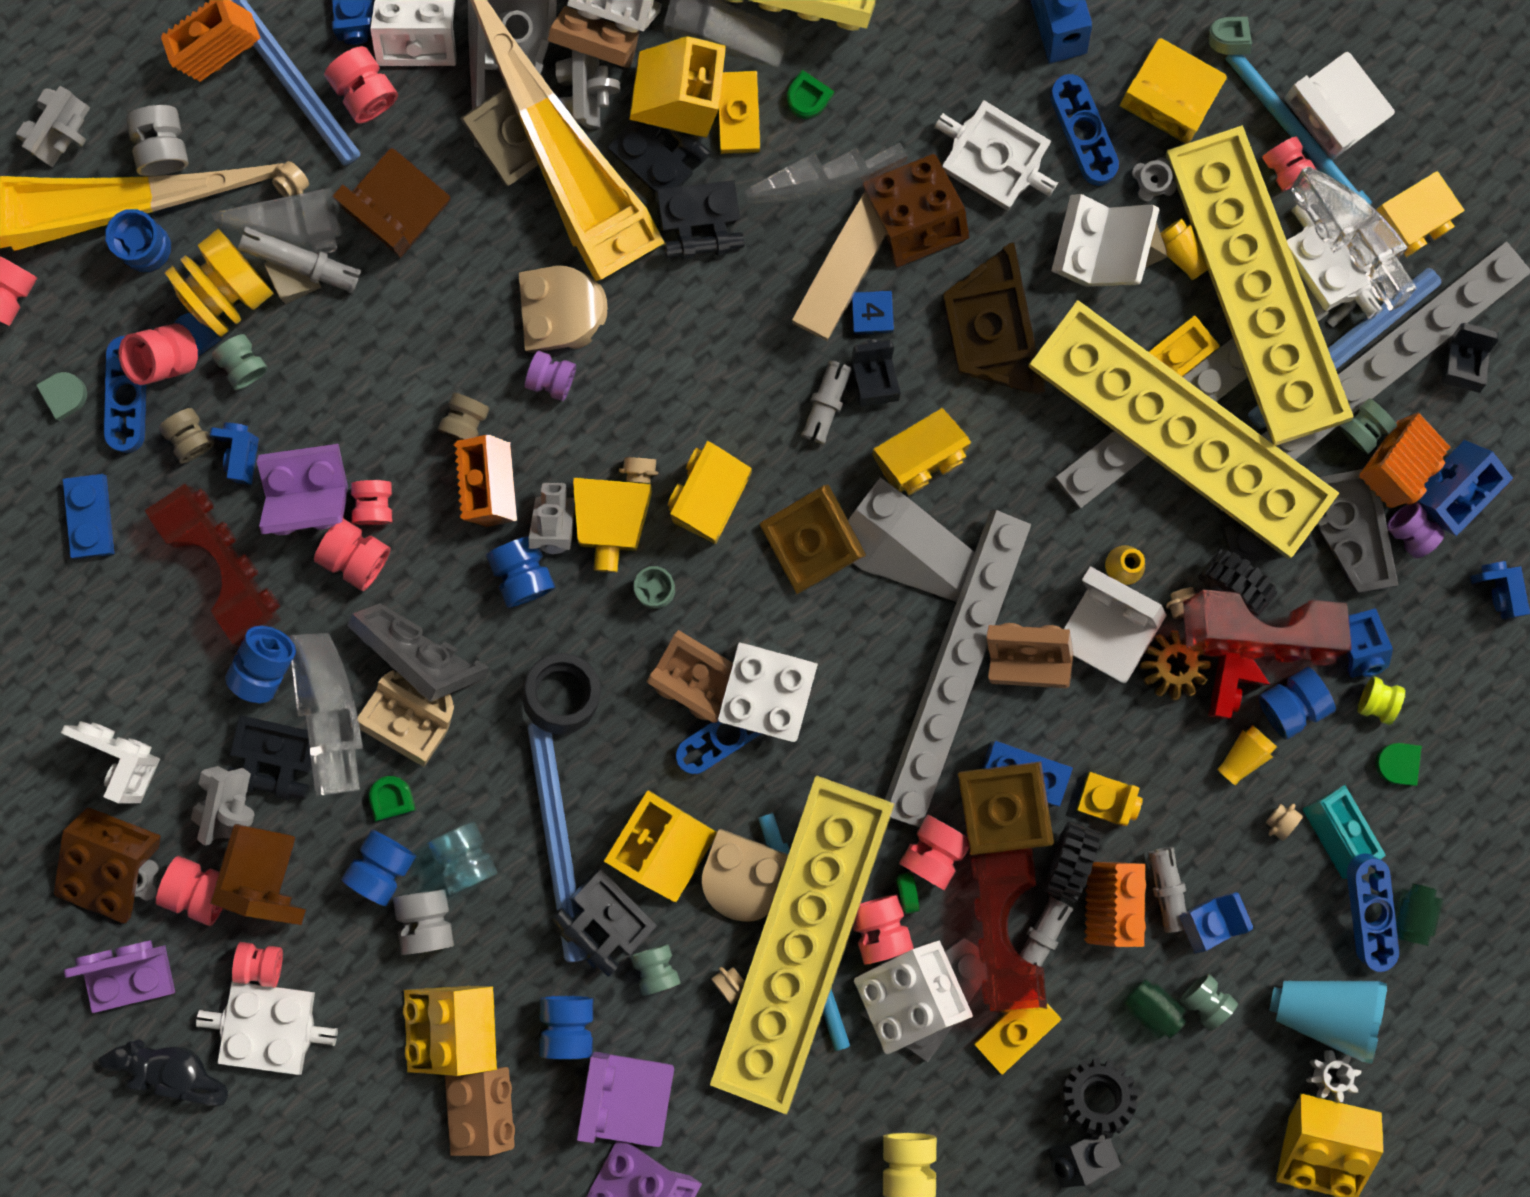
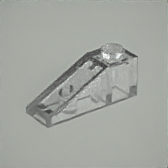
M670 0L663 24L666 40L674 41L688 36L725 45L726 56L775 69L780 67L789 35V30L720 0Z
M331 188L212 213L213 220L222 230L243 235L245 227L248 226L250 229L305 250H313V253L319 254L320 251L324 253L334 252L337 250V245L346 243L339 205L332 197L334 192Z

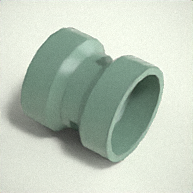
M245 334L228 339L212 353V358L220 368H225L228 372L227 379L235 390L249 386L261 378L268 370L262 358L255 356L251 351L252 344Z
M1368 398L1360 406V412L1352 421L1341 424L1339 428L1357 448L1368 455L1377 446V440L1382 435H1389L1397 427V424L1379 404Z
M649 566L637 574L634 581V592L644 606L651 609H661L673 600L675 584L671 575L665 569L658 566Z
M669 944L630 956L633 968L641 971L639 987L642 996L681 984L678 972L672 969L668 963L672 957Z
M1206 973L1184 992L1180 1002L1189 1011L1198 1010L1197 1014L1200 1016V1023L1208 1031H1212L1231 1016L1237 1008L1238 1002L1230 994H1223L1221 991L1217 992L1218 982L1209 973Z

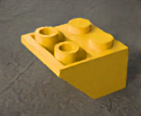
M686 36L640 51L637 59L629 120L707 138L719 109L726 46Z
M941 408L874 448L872 456L889 484L899 492L905 490L909 496L928 485V481L932 478L931 474L937 470H940L942 475H945L963 463L962 460L967 457L965 453L971 441L949 414Z
M707 441L703 450L695 448L686 466L689 478L684 486L677 484L667 505L670 506L669 511H671L670 515L674 524L716 544L752 474V468L715 444Z
M647 790L604 862L638 883L677 902L714 841L717 831L650 790Z
M459 986L404 990L403 1015L406 1028L405 1057L407 1060V1072L460 1076L497 1070L493 987Z
M1301 1094L1289 1116L1276 1182L1335 1197H1359L1383 1154L1382 1113Z

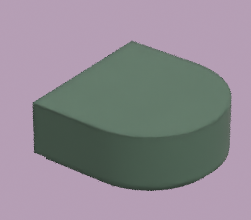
M1224 17L1213 22L1208 39L1210 47L1216 52L1225 55L1250 54L1252 41L1248 17Z
M60 372L54 374L36 385L55 419L59 421L80 410L87 399V388L84 382L71 373Z

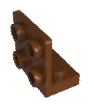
M393 148L386 152L353 191L342 184L332 196L341 209L399 258L407 252L451 201L450 196Z
M935 154L863 182L864 191L886 231L890 255L896 268L970 238L965 207Z
M87 807L63 830L54 895L121 923H127L132 915L139 868L159 849L161 835Z
M235 824L210 904L246 917L302 925L306 909L290 904L292 897L279 893L294 846L295 837L285 833Z

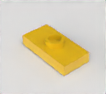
M757 71L723 72L719 100L721 154L760 152Z
M1032 988L973 1044L1003 1075L1062 1019L1038 992Z

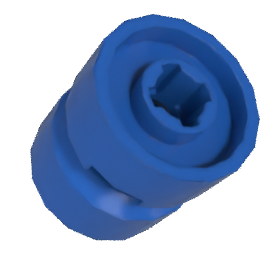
M126 209L117 213L107 225L106 242L109 249L131 269L139 272H152L159 269L168 260L171 253L170 238L167 232L147 213L138 209Z
M529 536L506 543L486 554L493 575L501 577L503 580L499 589L507 608L525 604L550 593L556 588L548 568L539 565V561L543 557L540 548H529Z
M254 626L250 628L238 649V654L235 655L226 673L225 680L227 686L234 694L248 702L264 703L273 699L281 684L283 675L286 674L296 654L294 643L287 635L275 628L267 626Z
M1309 666L1288 677L1287 687L1278 684L1258 695L1262 711L1273 729L1284 740H1288L1303 731L1307 719L1316 723L1336 711V706L1329 690L1318 674Z
M371 830L359 849L363 859H354L341 880L364 897L380 905L387 906L396 892L397 883L394 878L405 876L417 856L386 835Z
M547 996L540 998V1021L548 1026V1029L541 1032V1037H539L540 1057L549 1059H582L593 1055V1037H591V1032L585 1029V1026L593 1021L594 998L586 996Z

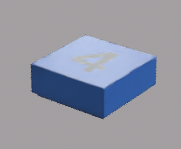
M892 291L854 293L852 297L853 335L893 333Z

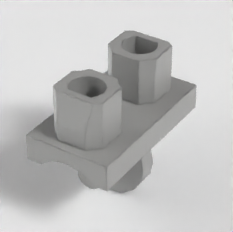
M572 50V58L556 62V78L562 86L573 85V96L558 99L576 123H580L588 129L600 128V108L609 107V95L619 93L620 82L616 79L608 78V67L599 66V58Z
M59 86L57 91L48 88L43 90L37 100V107L43 111L37 123L35 124L30 120L23 122L16 133L17 138L23 142V148L51 167H54L60 155L66 151L71 141L81 147L86 141L77 131L84 122V117L90 107L62 86Z
M542 484L541 497L535 498L529 533L530 549L540 548L549 554H558L565 550H570L575 518L574 498L567 497L566 484Z
M216 766L204 769L201 772L199 785L207 791L206 800L198 802L193 807L191 820L200 826L197 840L202 844L209 845L218 838H230L235 824L250 826L253 823L254 811L245 805L251 773L244 768L227 771Z

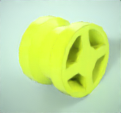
M1372 676L1363 690L1358 704V713L1364 716L1375 715L1379 717L1382 723L1391 725L1402 707L1405 688L1398 685L1392 687L1384 685L1382 679Z

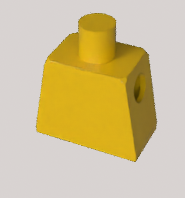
M574 478L573 487L578 543L581 547L595 548L594 571L617 573L619 550L637 551L652 496L651 484Z

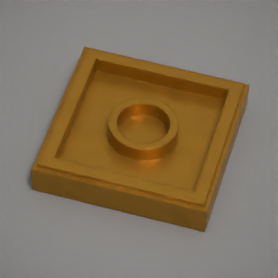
M829 484L823 485L759 523L796 594L807 590L866 556Z
M1041 761L958 773L971 855L1049 846L1054 843Z

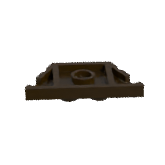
M1008 243L1000 252L987 262L979 265L970 275L962 281H958L942 295L958 374L1041 395L1045 392L1043 378L1028 367L1037 355V349L1015 243Z

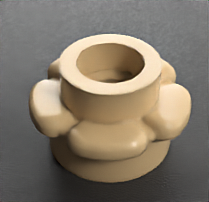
M287 161L282 166H276L273 170L275 178L272 180V183L277 191L285 198L295 196L298 199L302 198L304 195L303 191L309 186V181L305 174L290 161Z
M624 457V467L619 469L620 473H627V482L650 483L651 476L658 475V472L655 471V459Z
M1189 587L1171 593L1172 601L1166 605V609L1171 610L1173 619H1180L1205 610L1201 600L1205 596L1203 593H1195L1194 588Z
M1292 803L1287 808L1280 804L1266 821V824L1272 827L1269 830V836L1274 834L1284 841L1295 829L1303 817L1294 809L1295 804Z
M719 967L720 972L711 980L725 999L732 1005L740 998L745 981L733 967L728 971L723 967Z

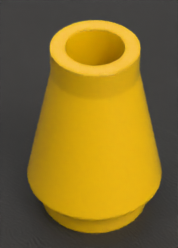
M1181 218L1160 233L1166 248V256L1187 273L1191 280H1194L1208 270L1200 244L1191 224L1186 225Z
M1123 545L1116 547L1106 558V572L1109 577L1124 585L1134 584L1144 574V555L1132 546ZM1125 557H1132L1135 560L1133 569L1125 565Z
M1252 725L1247 732L1242 730L1224 762L1217 770L1236 786L1241 779L1273 758L1271 753L1277 746Z

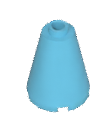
M1284 981L1282 989L1274 987L1269 1011L1277 1013V1022L1361 1062L1372 1064L1378 1042L1379 1027L1383 1017L1387 983L1379 981Z

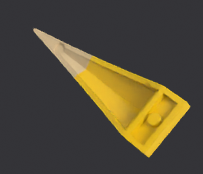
M470 0L573 247L577 246L594 280L598 281L664 244V240L645 205L576 123L519 47L488 1Z
M284 164L148 177L38 178L0 176V248L11 246L14 251L108 225L109 221L117 213L126 209H138L145 213H150L274 178L273 170L275 167Z

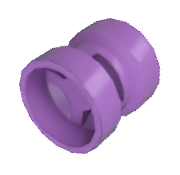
M538 350L530 364L525 388L538 392L545 387V391L549 392L552 398L563 402L574 379L576 364L566 360L561 362L555 361L553 364L550 354Z
M1418 502L1400 508L1387 523L1388 531L1396 539H1403L1405 550L1416 559L1432 552L1441 543L1445 535L1443 529L1436 522L1427 519L1426 510Z

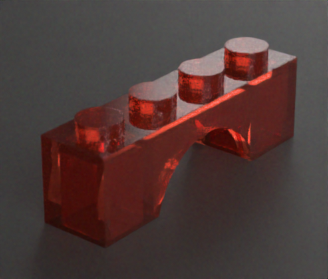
M183 484L144 511L166 544L175 548L200 546L214 556L221 570L222 588L211 612L231 643L240 646L250 628L254 626L272 627L281 621L276 610L281 608L280 604L268 588L261 590L254 579L259 574L257 569L245 554L239 557L232 546L237 541L234 534L225 522L222 521L219 524L210 513L215 507L204 490L200 488L196 491L193 487Z
M1202 590L1183 602L1187 649L1203 650V654L1206 656L1239 653L1242 659L1275 656L1278 662L1310 659L1313 665H1329L1335 663L1337 657L1352 650L1347 603L1311 600L1290 612L1284 628H1276L1258 620L1248 610L1240 593Z
M1033 847L977 854V856L972 857L971 868L975 881H979L980 897L975 898V913L978 922H983L984 938L979 939L978 950L982 963H986L987 979L982 981L985 1005L990 1004V1012L996 1013L1047 1009L1044 968L1022 958L1014 949L1008 934V917L1013 904L1024 892L1036 886Z

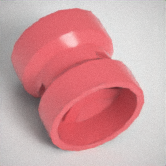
M1297 136L1282 142L1262 157L1267 167L1274 169L1276 172V182L1282 192L1298 185L1317 172L1313 162L1305 159L1302 154L1303 145Z
M364 480L351 483V495L355 498L356 507L352 510L353 524L384 525L393 523L392 510L388 507V498L392 495L391 482Z
M240 942L233 960V982L248 984L250 981H257L263 987L275 988L281 974L282 948L268 946L265 949H257L252 943Z

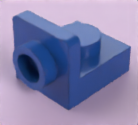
M332 0L334 12L332 30L338 41L344 40V43L350 45L366 43L368 38L372 37L370 28L374 0Z
M225 422L223 429L211 427V437L218 441L232 443L231 448L226 449L223 460V468L227 472V478L235 483L252 485L259 438L247 432L248 426Z
M1506 561L1481 565L1482 573L1470 576L1472 584L1495 580L1496 588L1492 590V600L1496 611H1501L1502 620L1530 614L1521 566L1507 569Z
M1376 608L1337 618L1336 629L1349 658L1348 672L1350 677L1353 678L1361 675L1364 677L1376 676L1389 667L1393 648Z
M1237 892L1209 899L1179 915L1195 954L1207 951L1230 937L1253 930L1251 920Z

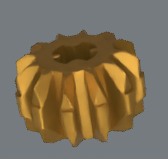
M1178 631L1170 632L1168 642L1165 637L1159 634L1154 637V642L1158 649L1152 646H1148L1145 655L1153 660L1141 662L1139 668L1143 670L1152 669L1153 674L1147 676L1143 682L1145 685H1149L1158 680L1159 684L1155 689L1157 696H1162L1169 687L1171 699L1177 700L1180 698L1181 688L1188 696L1196 693L1192 681L1200 685L1206 683L1207 679L1205 676L1197 671L1198 669L1210 668V662L1198 661L1197 656L1203 654L1206 648L1202 645L1192 650L1191 646L1195 638L1193 635H1187L1180 644ZM1178 656L1180 658L1178 665L1183 668V671L1175 672L1172 675L1169 672L1171 665L1166 661L1167 658L1172 659Z

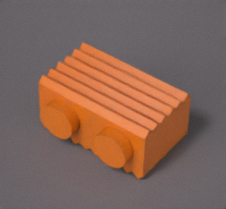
M210 0L209 3L205 2L203 7H198L197 12L192 11L191 16L187 15L185 21L180 20L179 25L175 24L173 29L169 28L167 34L163 33L161 36L171 66L173 68L176 67L178 71L181 70L183 73H187L188 76H192L193 79H197L199 82L213 72L219 71L224 64L241 52L250 49L260 39L252 13L231 0Z
M1419 412L1396 422L1397 427L1385 437L1359 474L1360 479L1365 480V484L1370 486V490L1375 491L1376 496L1381 497V501L1386 502V507L1389 508L1405 503L1412 505L1417 502L1426 492L1424 484L1428 481V478L1443 468L1445 464L1443 456L1451 448Z
M491 435L456 441L454 446L457 448L455 454L458 458L455 462L459 464L456 470L459 471L457 478L460 480L457 485L461 488L458 492L461 498L458 501L462 503L459 508L462 511L460 517L463 520L485 527L517 521L510 442Z
M1093 862L1092 871L1088 875L1086 883L1088 887L1085 890L1088 894L1085 898L1088 902L1085 908L1088 911L1085 914L1087 917L1085 922L1087 929L1084 932L1088 936L1084 940L1087 944L1112 947H1144L1146 929L1145 864Z

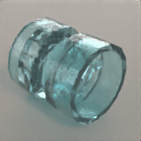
M475 821L427 843L435 864L444 866L441 877L449 895L498 874L490 853L482 852L481 850L484 840Z

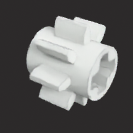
M1329 1050L1324 1052V1062L1318 1060H1311L1309 1062L1315 1070L1313 1076L1306 1080L1309 1083H1315L1320 1088L1316 1097L1325 1098L1329 1092H1332L1335 1102H1343L1344 1091L1358 1092L1357 1087L1353 1083L1354 1076L1360 1075L1361 1070H1353L1348 1064L1351 1056L1344 1054L1339 1060H1336L1334 1052ZM1328 1069H1338L1336 1076L1340 1079L1339 1084H1330L1332 1077L1327 1073Z

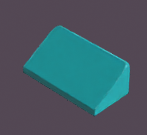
M1345 785L1303 808V812L1342 879L1347 878L1348 865L1357 855L1367 853L1378 859L1386 856Z

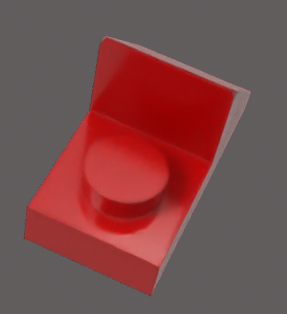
M1232 635L1222 638L1208 713L1209 717L1229 719L1232 717V712H1238L1242 699V689L1237 688L1238 682L1258 686L1270 685L1239 637Z

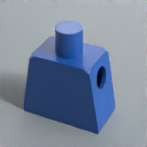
M1031 0L1049 64L1087 54L1092 21L1086 0ZM1070 34H1073L1074 38L1071 40H1063L1066 36Z

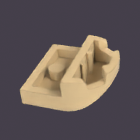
M552 266L519 272L525 351L535 353L538 350L542 352L566 347L578 349L592 342L590 338L597 331L599 325L605 324L608 310L607 298L600 284L596 283L586 273L567 266Z
M392 670L378 682L377 690L355 720V727L425 767L448 732L454 710L451 694H448L430 702L402 675Z
M718 829L702 874V888L706 899L716 911L733 920L748 922L765 917L769 913L789 854L723 829Z

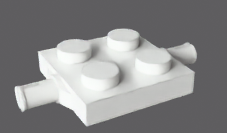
M984 100L975 115L965 122L964 125L959 124L943 113L934 127L954 139L952 151L942 166L946 174L1007 211L1010 210L1018 195L1027 189L1029 185L1049 198L1058 185V182L1038 172L1041 158L1050 146L1051 141Z
M1306 201L1296 205L1291 212L1294 213L1304 227V230L1288 239L1287 243L1300 277L1325 312L1341 303L1356 300L1368 319L1379 314L1383 308L1380 307L1372 296L1370 289L1373 285L1388 278L1395 269L1356 215L1347 207L1330 217L1317 219Z
M233 981L231 983L228 1005L223 1013L199 1010L197 1017L213 1019V1022L196 1020V1027L220 1030L221 1046L218 1064L302 1075L305 1053L311 1042L335 1046L336 1038L322 1037L321 1034L337 1036L338 1034L337 1028L314 1026L312 1009L315 992L263 987L249 983H234Z

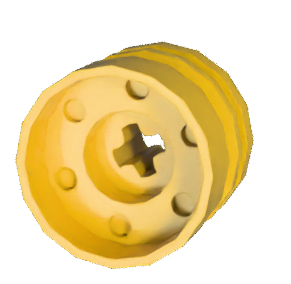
M217 229L198 244V248L206 263L200 267L186 255L180 259L191 273L188 278H185L174 266L164 273L171 281L176 296L201 324L213 329L222 337L229 329L218 315L224 311L237 324L241 321V318L233 305L236 300L239 299L246 306L254 310L274 293L243 255L237 251V248Z

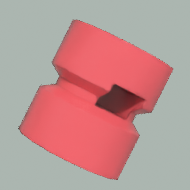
M363 46L353 48L337 57L330 63L324 73L325 78L338 96H345L343 104L356 123H365L373 120L388 110L398 98L397 91L386 75L378 74L379 65L369 50Z
M1 256L0 322L10 326L21 308L17 299L28 296L37 277Z
M174 323L155 328L154 330L149 329L126 335L121 340L119 347V360L124 373L133 383L145 385L164 380L165 378L190 373L196 366L198 349L191 332L183 325Z
M343 518L341 523L331 527L323 537L316 550L314 562L332 573L342 571L343 580L359 590L365 591L374 582L385 565L391 547L373 536L363 538L362 529Z
M927 814L916 833L919 838L918 844L909 845L899 864L945 891L956 872L953 863L963 860L970 848L969 841L965 835Z
M181 856L175 857L161 880L156 896V905L177 914L185 909L190 919L212 926L223 909L210 904L220 872L210 868L203 873L201 872L200 864Z
M898 894L861 903L859 906L853 930L862 935L857 943L864 965L894 958L914 949L908 927L900 924L904 913Z

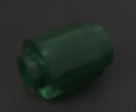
M1413 883L1411 891L1402 889L1396 915L1398 939L1429 946L1430 938L1436 935L1443 899L1435 897L1437 889Z
M1146 978L1137 985L1124 1001L1130 1008L1129 1013L1158 1040L1164 1035L1171 1039L1186 1023V1020L1181 1017L1186 1009L1156 982L1152 985Z

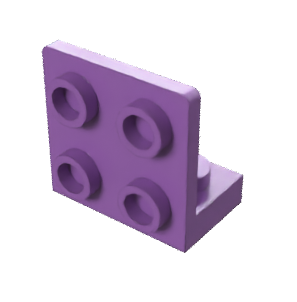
M339 444L258 455L257 465L266 497L259 524L261 534L286 535L294 532L296 529L311 527L323 530L343 521L348 483Z
M151 940L116 948L117 957H113L112 950L74 958L76 967L64 969L65 978L84 974L92 1013L175 993L166 946L153 948Z
M594 1052L590 1059L577 1140L594 1143L596 1137L660 1147L663 1140L674 1066L667 1063Z
M616 1141L586 1197H695L702 1183L690 1175L668 1170L629 1142Z

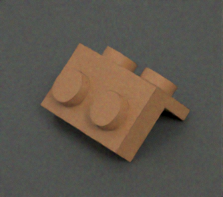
M564 6L550 27L548 41L629 68L633 63L640 31H624L619 29L614 22L602 18L597 20L581 16L578 10Z
M1004 623L1000 626L988 625L986 640L991 658L988 675L991 684L1068 688L1070 686L1074 653L1070 629H1062L1054 625H1045L1041 628L1022 627L1015 623Z
M678 630L657 667L647 679V683L652 685L661 696L667 699H675L688 707L690 712L697 718L716 723L719 720L733 663Z
M497 1067V1070L460 1076L445 1075L450 1154L455 1156H491L512 1150L514 1148L515 1127L512 1118V1086L509 1068Z

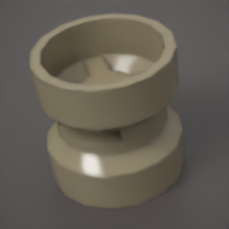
M453 393L448 403L450 407L448 416L441 419L437 430L457 440L478 437V425L480 421L486 419L490 408L472 398Z
M187 408L173 414L163 421L158 428L164 439L172 442L174 446L173 453L181 464L201 456L210 450L215 443L210 434L200 428V418L193 408Z

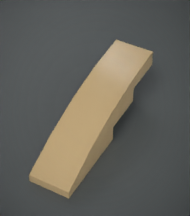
M864 192L792 319L793 324L827 342L886 237V231L866 192Z

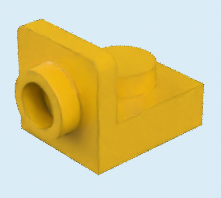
M1088 772L1076 810L1121 826H1127L1129 820L1135 821L1137 819L1143 798L1138 797L1140 787Z

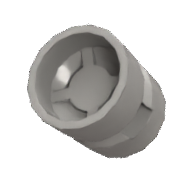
M153 105L133 110L126 115L125 119L129 138L132 142L137 143L133 147L132 153L138 174L160 176L181 171L188 166L189 162L185 143L177 138L181 135L182 128L178 110L175 107Z
M446 889L393 898L396 920L403 923V928L398 932L401 955L428 952L454 946L451 923L444 920V916L449 912Z

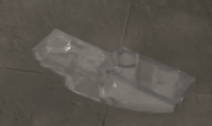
M1308 166L1302 169L1291 190L1297 205L1307 212L1315 224L1318 237L1328 244L1333 253L1347 246L1353 263L1363 270L1371 282L1375 296L1385 303L1390 312L1403 306L1417 288L1399 262V259L1408 247L1380 213L1354 191Z
M329 633L288 636L296 649V654L292 660L297 712L298 717L306 716L315 795L321 796L359 791L355 750L362 749L363 746L352 691L338 651Z

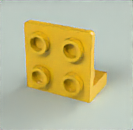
M1159 38L1119 106L1188 144L1200 127L1227 76L1168 41Z

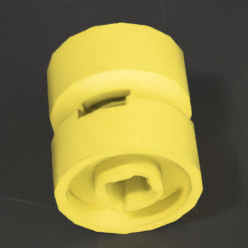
M891 1133L883 1135V1159L889 1163V1168L883 1171V1196L936 1197V1172L930 1168V1164L936 1161V1136L923 1133Z

